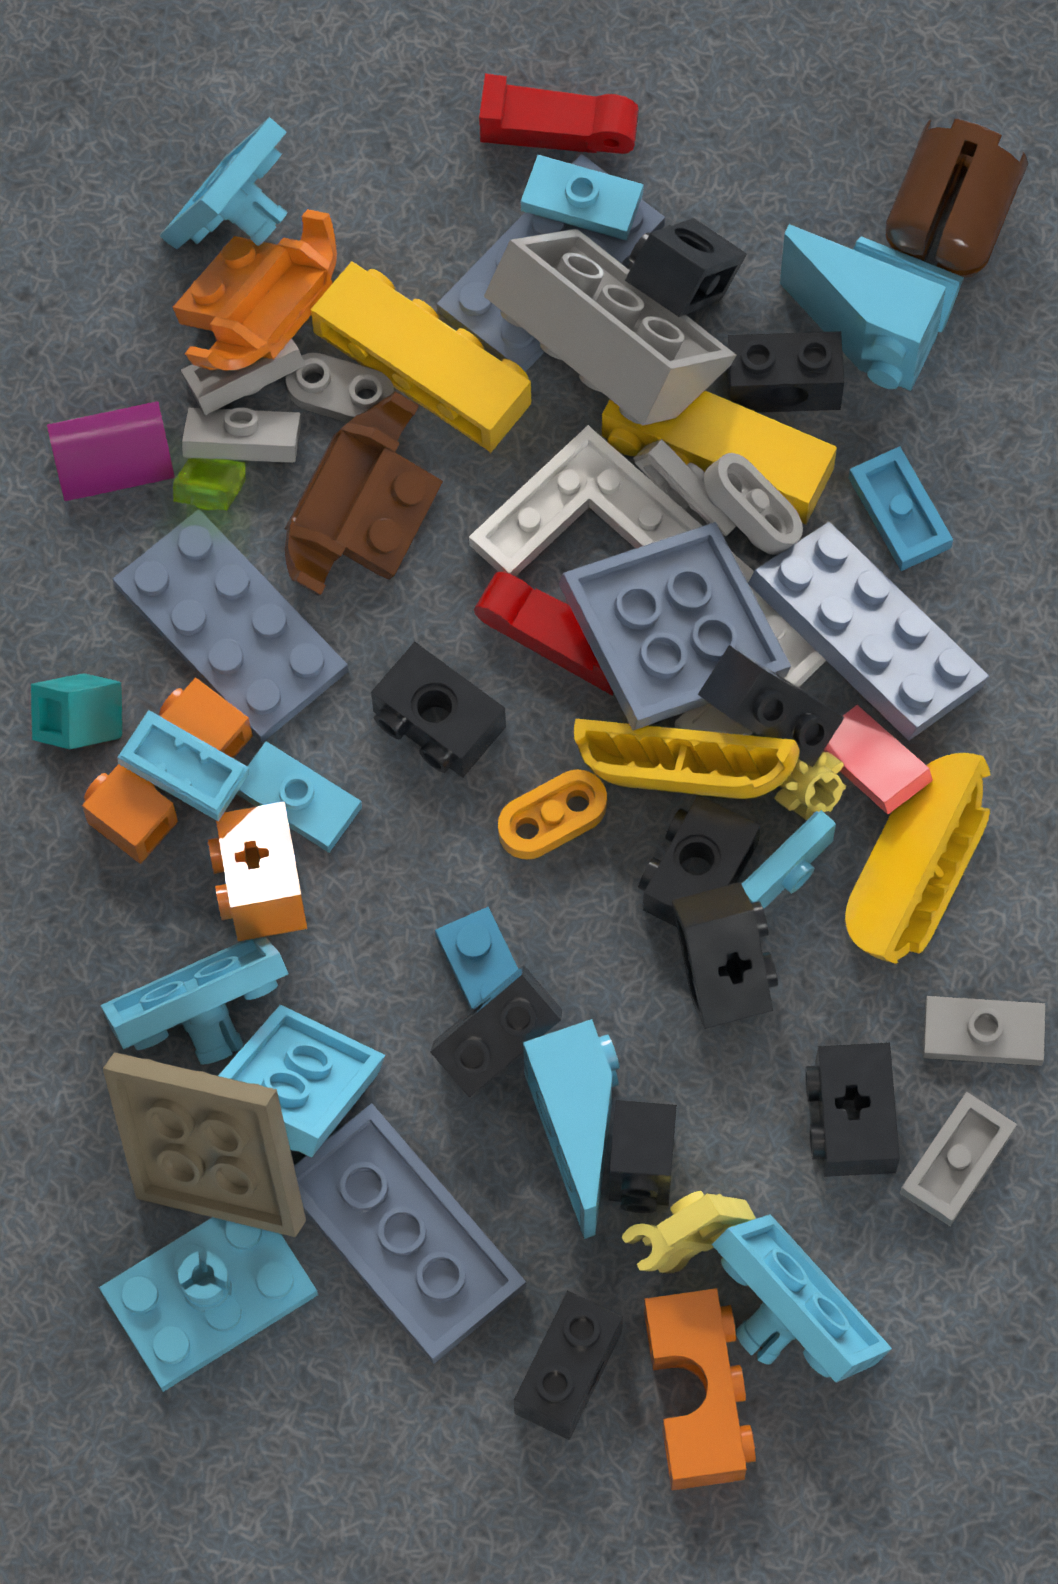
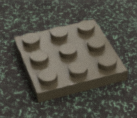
M114 1052L103 1067V1072L136 1199L296 1237L306 1222V1217L277 1089Z

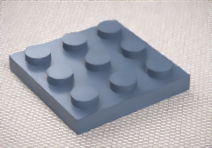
M716 522L564 572L559 581V586L632 730L710 704L700 697L698 693L729 645L783 678L787 676L791 668L783 649Z

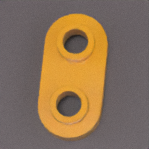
M570 770L512 800L503 808L498 819V836L501 845L509 854L516 858L535 859L594 828L601 822L607 809V792L603 782L589 771ZM580 796L585 798L589 805L585 810L576 812L567 806V802L572 797ZM527 823L532 824L538 829V833L531 839H523L516 833L518 827Z

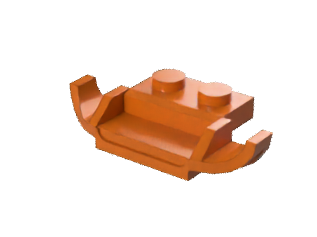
M307 209L301 216L303 232L300 241L282 238L278 244L263 242L260 246H257L250 239L233 236L223 247L221 252L173 306L179 324L213 331L217 340L209 350L190 346L185 355L193 365L206 370L219 369L228 371L239 370L252 365L262 357L273 360L311 316V308L333 284L331 278L336 266L337 250L333 224L329 213Z

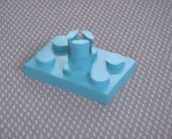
M270 117L224 157L160 234V237L176 249L180 248L189 239L198 244L209 232H213L224 219H228L232 224H236L243 230L252 242L260 246L275 230V225H278L288 213L280 205L277 206L254 184L258 178L261 179L282 155L275 146L286 134V131Z
M266 937L241 941L100 1006L111 1030L123 1049L134 1045L136 1050L154 1046L169 1036L167 1029L182 1023L196 1048L195 1053L200 1064H210L232 1055L231 1051L240 1050L244 1044L231 1021L226 1002L244 995L245 1000L264 996L278 987L277 979L289 973L278 950Z
M279 1005L218 1076L277 1089L290 1150L299 1151L312 1158L376 1078L385 1055L285 1006Z
M771 1214L727 1228L712 1244L723 1257L721 1264L725 1271L736 1282L744 1286L748 1285L763 1301L760 1308L735 1330L739 1342L751 1356L760 1346L763 1347L757 1353V1360L759 1362L771 1364L792 1340L797 1339L805 1348L803 1354L810 1366L822 1376L831 1377L837 1383L876 1365L892 1349Z
M214 1217L99 1287L163 1392L318 1296L315 1286L281 1234Z

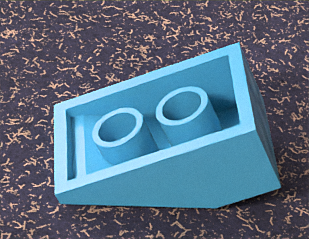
M789 224L784 234L780 284L824 332L841 331L843 353L860 371L867 373L868 378L872 382L887 389H896L900 386L911 391L937 338L946 287Z
M591 1019L523 1042L525 1078L584 1239L596 1235L612 1107V1087L619 1085L616 1069L620 1068L609 1035L606 1034L598 1037Z

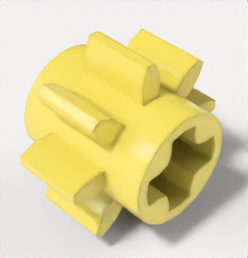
M824 751L813 767L798 759L791 774L780 785L782 789L776 794L774 799L787 810L795 811L805 820H808L816 811L831 812L847 786L837 775L844 766L843 762L831 753H825Z

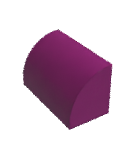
M158 401L47 424L64 501L175 478Z

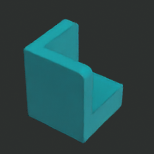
M77 674L32 683V740L70 750L121 738V682L90 674Z

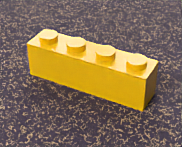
M351 261L311 308L313 331L316 335L362 366L385 374L392 382L393 387L489 452L496 448L531 405V381L518 364L505 358L500 361L485 351L482 343L472 333L461 328L455 331L439 320L438 314L431 306L420 299L409 300L395 290L394 285L385 275L375 269L366 271Z
M708 391L702 392L678 417L648 425L637 424L625 418L619 411V406L611 399L602 413V437L606 438L612 447L624 455L636 456L647 444L663 439L686 465L693 463L704 472L711 464L727 453H736L743 456L793 505L800 516L801 522L805 525L834 470L836 446Z

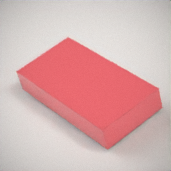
M858 705L843 715L842 723L824 749L825 753L829 752L843 762L844 766L840 772L886 814L891 813L933 781L930 768Z

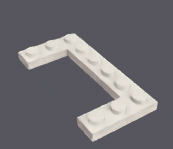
M587 425L469 536V546L498 572H506L517 576L588 508H591L635 548L702 527V525ZM732 552L748 583L754 571ZM750 586L791 665L787 676L784 678L800 687L826 660ZM711 704L687 711L675 721V728L740 735H751L753 733L751 730L730 719Z

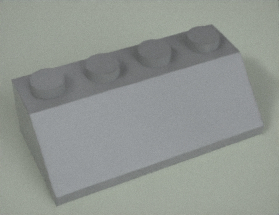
M578 229L510 240L484 297L501 310L500 314L507 322L525 329L536 338L545 353L563 360L578 372L580 380L586 386L602 392L619 406L621 414L628 420L637 424L648 425L678 417L732 365L736 357L735 353L687 315L676 316L627 283L625 279L630 270Z

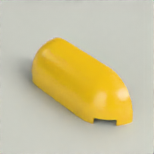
M575 719L574 740L587 766L603 780L629 788L735 799L755 798L765 795L780 786L793 771L800 754L796 741L791 739L648 725L632 730L630 724L586 719Z
M955 753L930 762L926 766L930 768L933 781L891 812L851 892L845 912L849 936L865 953L883 961L898 963V960L909 952L921 953L930 942L983 835L989 819L990 809L981 807L983 799L982 778L990 776L988 764L982 755Z

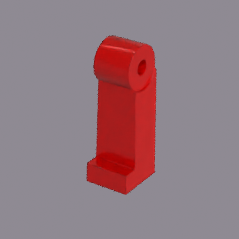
M485 73L479 115L480 142L587 153L607 152L626 154L632 151L635 146L639 108L633 100L617 94H604L596 97L507 85V76Z
M501 571L496 572L474 608L475 615L484 624L613 696L614 693L570 606L537 588L534 590L526 582L514 575Z

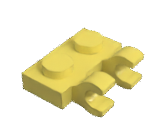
M697 1191L674 1203L670 1207L673 1215L657 1226L643 1223L635 1224L623 1233L622 1239L625 1243L629 1244L637 1243L642 1239L645 1246H652L651 1254L637 1263L640 1271H655L658 1269L660 1273H675L682 1270L688 1261L701 1251L706 1252L714 1248L712 1244L727 1228L754 1220L756 1217L746 1200L725 1197L721 1194L707 1193L704 1195L702 1191Z

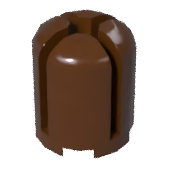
M954 119L951 128H931V120H929L924 126L917 148L886 221V239L890 247L925 262L962 177L964 178L938 245L936 261L939 268L964 278L973 277L989 261L1018 186L1029 164L1026 154L1023 152L1019 162L1011 153L998 146L1002 137L1001 134L979 124Z

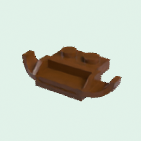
M395 391L370 409L356 415L333 435L284 528L287 530L285 543L286 565L292 581L317 596L321 595L326 586L324 585L326 577L333 563L342 554L390 580L395 576L443 483L441 479L395 453L400 444L397 440L408 422L415 415L419 407L418 404Z

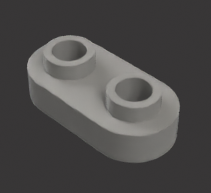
M321 353L301 355L306 366L286 375L287 392L295 405L304 410L347 423L356 415L365 412L394 393L392 382L382 372ZM310 373H319L323 376L317 383H308L304 380ZM363 389H372L376 392L370 399H361L357 396L358 392Z
M727 453L706 469L704 484L709 500L738 526L755 547L768 554L778 555L801 539L803 527L796 509L746 458L736 453Z

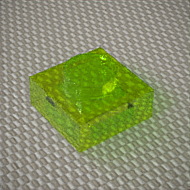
M188 458L173 481V502L195 505L202 510L219 509L227 511L246 482L245 462L225 459Z

